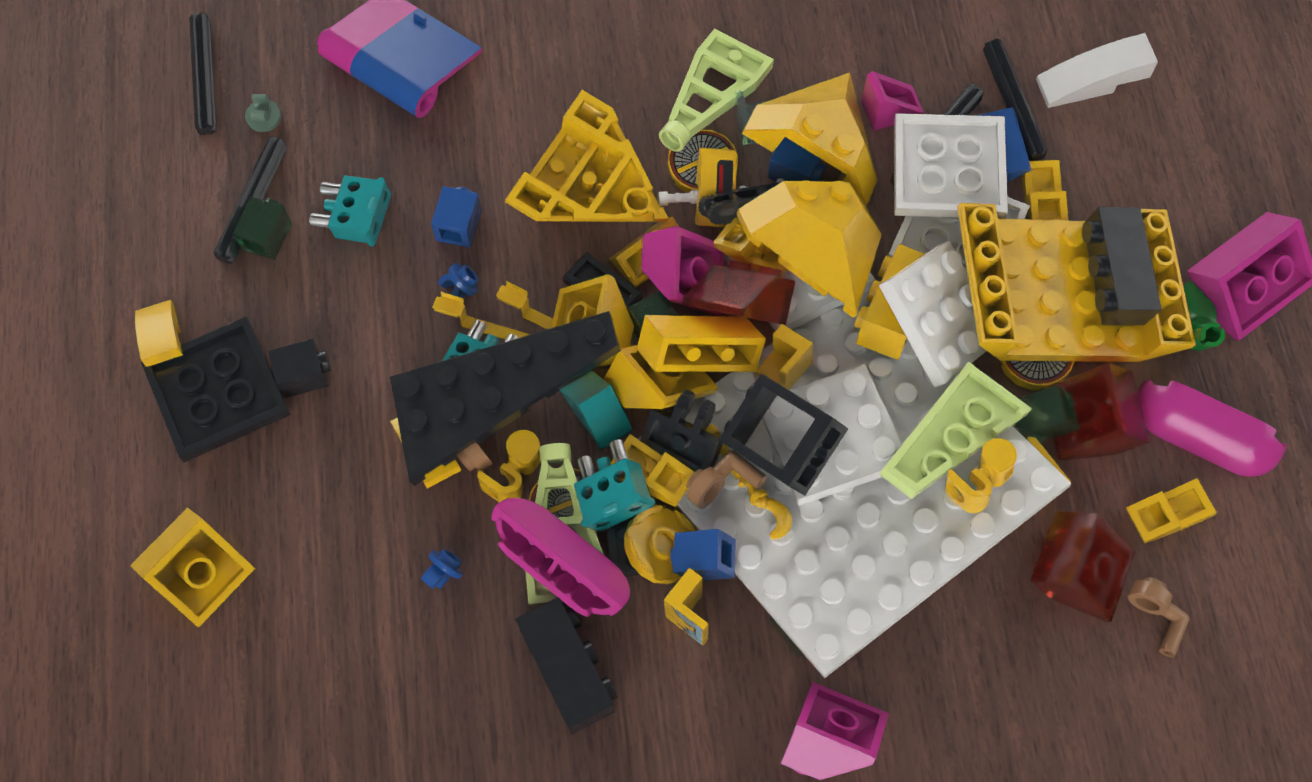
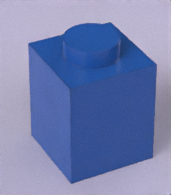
M785 137L777 146L770 159L768 178L777 181L779 178H783L784 181H821L827 165L822 163V159Z
M442 187L431 222L436 241L471 248L482 212L478 193L466 187Z
M720 529L675 533L674 546L670 554L673 572L682 577L691 568L702 577V581L735 578L736 539Z

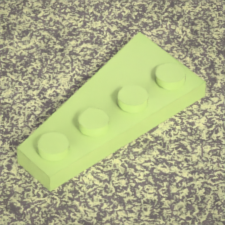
M968 362L879 475L913 499L946 475L949 469L953 470L979 451L987 441L997 438L1027 416L1032 408Z

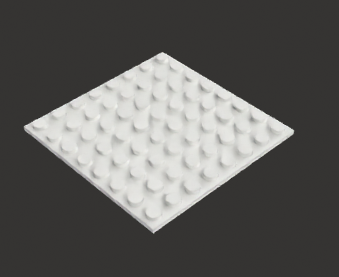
M870 290L863 293L855 318H852L842 310L845 305L842 304L793 329L794 332L813 343V363L791 389L865 364L902 444L957 377L956 375L946 384L934 388L908 340L899 360L856 344L860 329L854 327L862 305L869 307L871 304L866 301ZM773 343L762 350L758 367L773 351ZM757 371L729 373L715 383L719 387L716 393L694 399L691 411L685 420L693 424L700 406L704 401L709 400L716 405L709 425L715 424L721 432V437L725 424L741 406L748 388L759 378ZM761 420L745 445L783 469L763 420ZM1012 426L997 438L1009 441L1016 448L1017 458L1013 474L1002 486H993L987 507L978 513L964 511L945 493L948 473L913 499L881 477L798 506L789 486L748 459L746 460L767 476L765 483L759 490L765 489L769 494V498L781 501L788 507L792 515L793 524L791 530L782 538L774 540L770 538L769 533L776 526L775 516L768 509L752 506L749 501L748 488L746 486L743 488L739 487L740 479H736L731 472L725 478V484L719 495L705 508L700 509L686 496L687 491L677 506L698 531L720 529L736 539L735 574L820 674L826 678L1070 487L1071 483ZM982 448L953 469L973 490H977V488L969 480V476L974 468H978ZM719 453V456H718V458H717L716 464H717V463L722 459V457H723L721 453Z

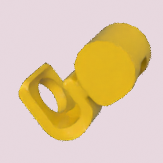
M518 430L512 433L506 441L509 462L507 464L503 463L500 466V472L509 481L507 487L500 485L483 473L482 470H478L477 477L481 490L496 501L501 502L508 498H521L524 485L520 473L529 475L538 467L540 463V442L533 432Z
M1001 438L987 441L982 447L978 468H974L969 476V480L976 486L977 490H973L953 470L949 469L945 493L968 513L983 511L989 503L993 486H1002L1012 476L1017 458L1016 448L1012 443Z

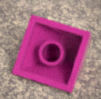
M678 226L643 234L642 271L668 300L713 316H722L724 253L715 248L714 241Z
M812 682L781 764L792 768L799 774L809 775L818 780L871 766L876 760L889 713Z

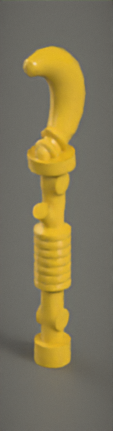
M711 424L706 428L705 431L720 438L721 432L715 424ZM723 443L720 453L724 457L727 452L734 450H730ZM732 470L733 476L736 479H740L738 486L742 488L746 486L748 488L751 505L768 509L775 516L776 526L769 533L770 538L774 540L785 536L791 530L793 524L792 515L788 507L781 501L769 498V494L765 489L759 490V488H755L737 472Z

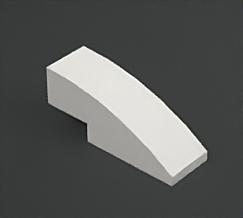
M1143 33L1077 55L1037 75L1036 81L1047 108L1111 94L1114 93L1117 85L1150 78L1158 61L1146 34Z

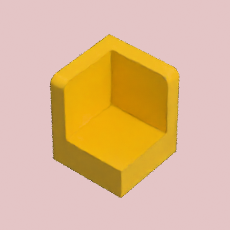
M781 324L773 333V351L757 368V376L759 377L762 373L790 390L813 363V343Z

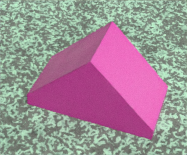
M874 71L867 75L861 103L873 131L894 126L895 114H925L912 85Z

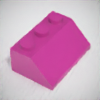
M1266 212L1187 270L1190 281L1192 280L1215 305L1217 323L1234 340L1240 341L1312 286V256L1301 219Z

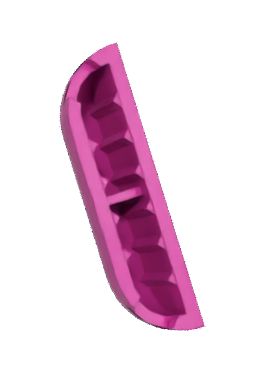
M1147 380L1141 384L1137 393L1136 409L1143 425L1152 434L1234 474L1246 477L1264 475L1278 465L1286 451L1287 444L1280 443L1274 437L1277 430L1272 426L1184 384L1170 381L1167 387L1154 385L1151 380Z
M508 498L495 506L492 513V521L496 522L497 532L501 539L498 545L501 550L573 610L587 617L591 614H609L613 616L627 603L630 597V587L623 572L610 559L550 511L537 503L521 498Z

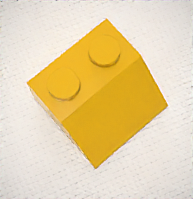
M188 507L130 565L147 583L198 628L255 569L209 524Z

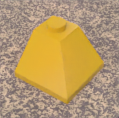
M608 274L561 288L551 328L610 311L620 349L631 347L634 325L615 278ZM615 354L599 366H606L612 364L617 354Z
M638 345L621 349L603 379L611 385L618 401L624 408L664 409L676 405L678 398L685 389L694 392V399L716 393L719 388L706 372H655L637 350Z

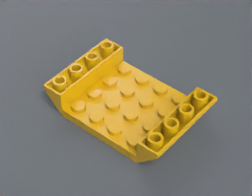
M959 203L957 206L979 346L1000 361L1141 362L1190 349L1196 345L1167 210L1141 209L1162 310L1145 325H1102L1100 312L1095 306L1096 290L1094 280L1088 270L1089 254L1087 244L1082 239V227L1085 221L999 219L995 204Z

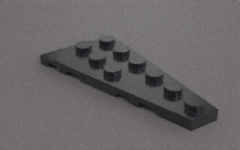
M610 311L391 376L390 381L409 482L416 486L426 479V474L441 464L445 467L456 459L455 455L474 443L480 444L530 411L528 407L545 396L547 399L560 391V386L577 375H585L620 352L621 349Z

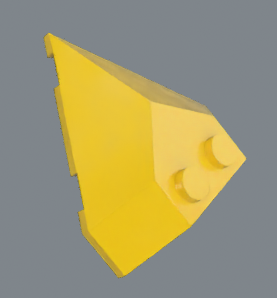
M850 72L761 103L754 108L742 132L743 135L771 152L776 149L785 137L840 170L841 174L838 181L850 182L867 206L877 183V176Z
M581 90L563 116L560 132L530 174L524 172L505 199V203L535 221L668 222L669 220L664 208L660 207L652 192L653 187L629 139L625 138L618 124L619 119L614 109L584 90Z
M783 181L738 209L736 215L750 242L757 247L766 245L779 255L777 262L824 297L829 293L833 298L844 303L845 305L842 310L852 318H855L882 234L870 211L850 182Z

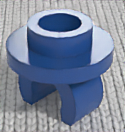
M454 263L449 267V274L443 275L438 281L439 286L449 288L454 284V290L451 295L465 298L466 295L473 296L478 292L476 284L478 283V277L467 265L461 266Z
M442 549L441 552L432 550L428 557L434 564L426 570L421 580L432 589L435 587L442 589L450 577L456 579L462 577L464 573L459 567L462 561L446 549Z

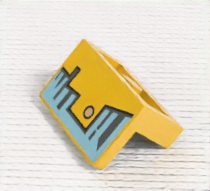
M689 568L664 599L665 615L667 619L701 645H704L708 640L709 624L692 611L693 607L702 597V577Z

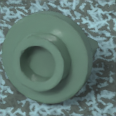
M252 94L254 102L247 108L245 113L248 126L257 132L273 130L281 121V111L278 105L269 100L267 94Z

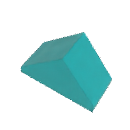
M592 370L560 389V393L600 451L610 446L612 441L621 439L633 432L611 385Z

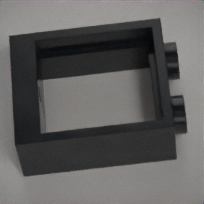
M761 373L757 381L748 388L745 399L735 415L725 424L724 432L719 441L790 488L806 496L848 431V428L832 416ZM776 396H779L815 419L783 469L745 445Z

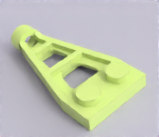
M714 28L697 49L669 120L659 132L662 144L672 151H681L695 134L754 92L771 71L774 59ZM709 68H713L736 80V82L726 90L720 91L703 82L706 71ZM693 94L713 103L703 113L687 106Z
M552 443L540 446L541 469L535 503L547 509L549 492L555 489H567L571 495L574 513L572 516L559 517L558 519L574 529L578 535L603 554L595 530L581 525L583 516L574 488V483L578 481L571 464L570 444ZM562 464V466L559 468H552L550 466ZM526 572L529 606L543 605L557 598L555 594Z

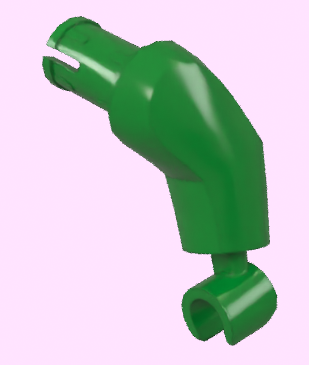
M1192 280L1183 284L1196 344L1190 350L1202 351L1209 347H1216L1224 341L1225 330L1224 328L1217 329L1221 325L1217 323L1215 305Z

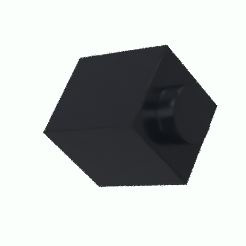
M314 339L269 350L275 382L284 398L329 386L326 373L332 371L326 350L319 351Z

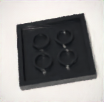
M247 316L181 344L182 356L146 367L141 362L179 458L183 462H187L291 415L283 395L276 385L275 377Z

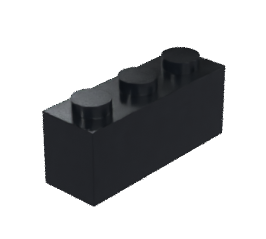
M1098 207L1083 223L1082 239L1087 244L1089 254L1088 270L1094 280L1096 290L1095 306L1100 312L1102 325H1145L1162 309L1141 208Z
M557 597L515 618L518 628L571 735L615 713L612 701L618 698L608 676L600 679L594 667V664L600 662L589 640L582 643L575 629L581 627V623L570 606L564 608L560 598Z

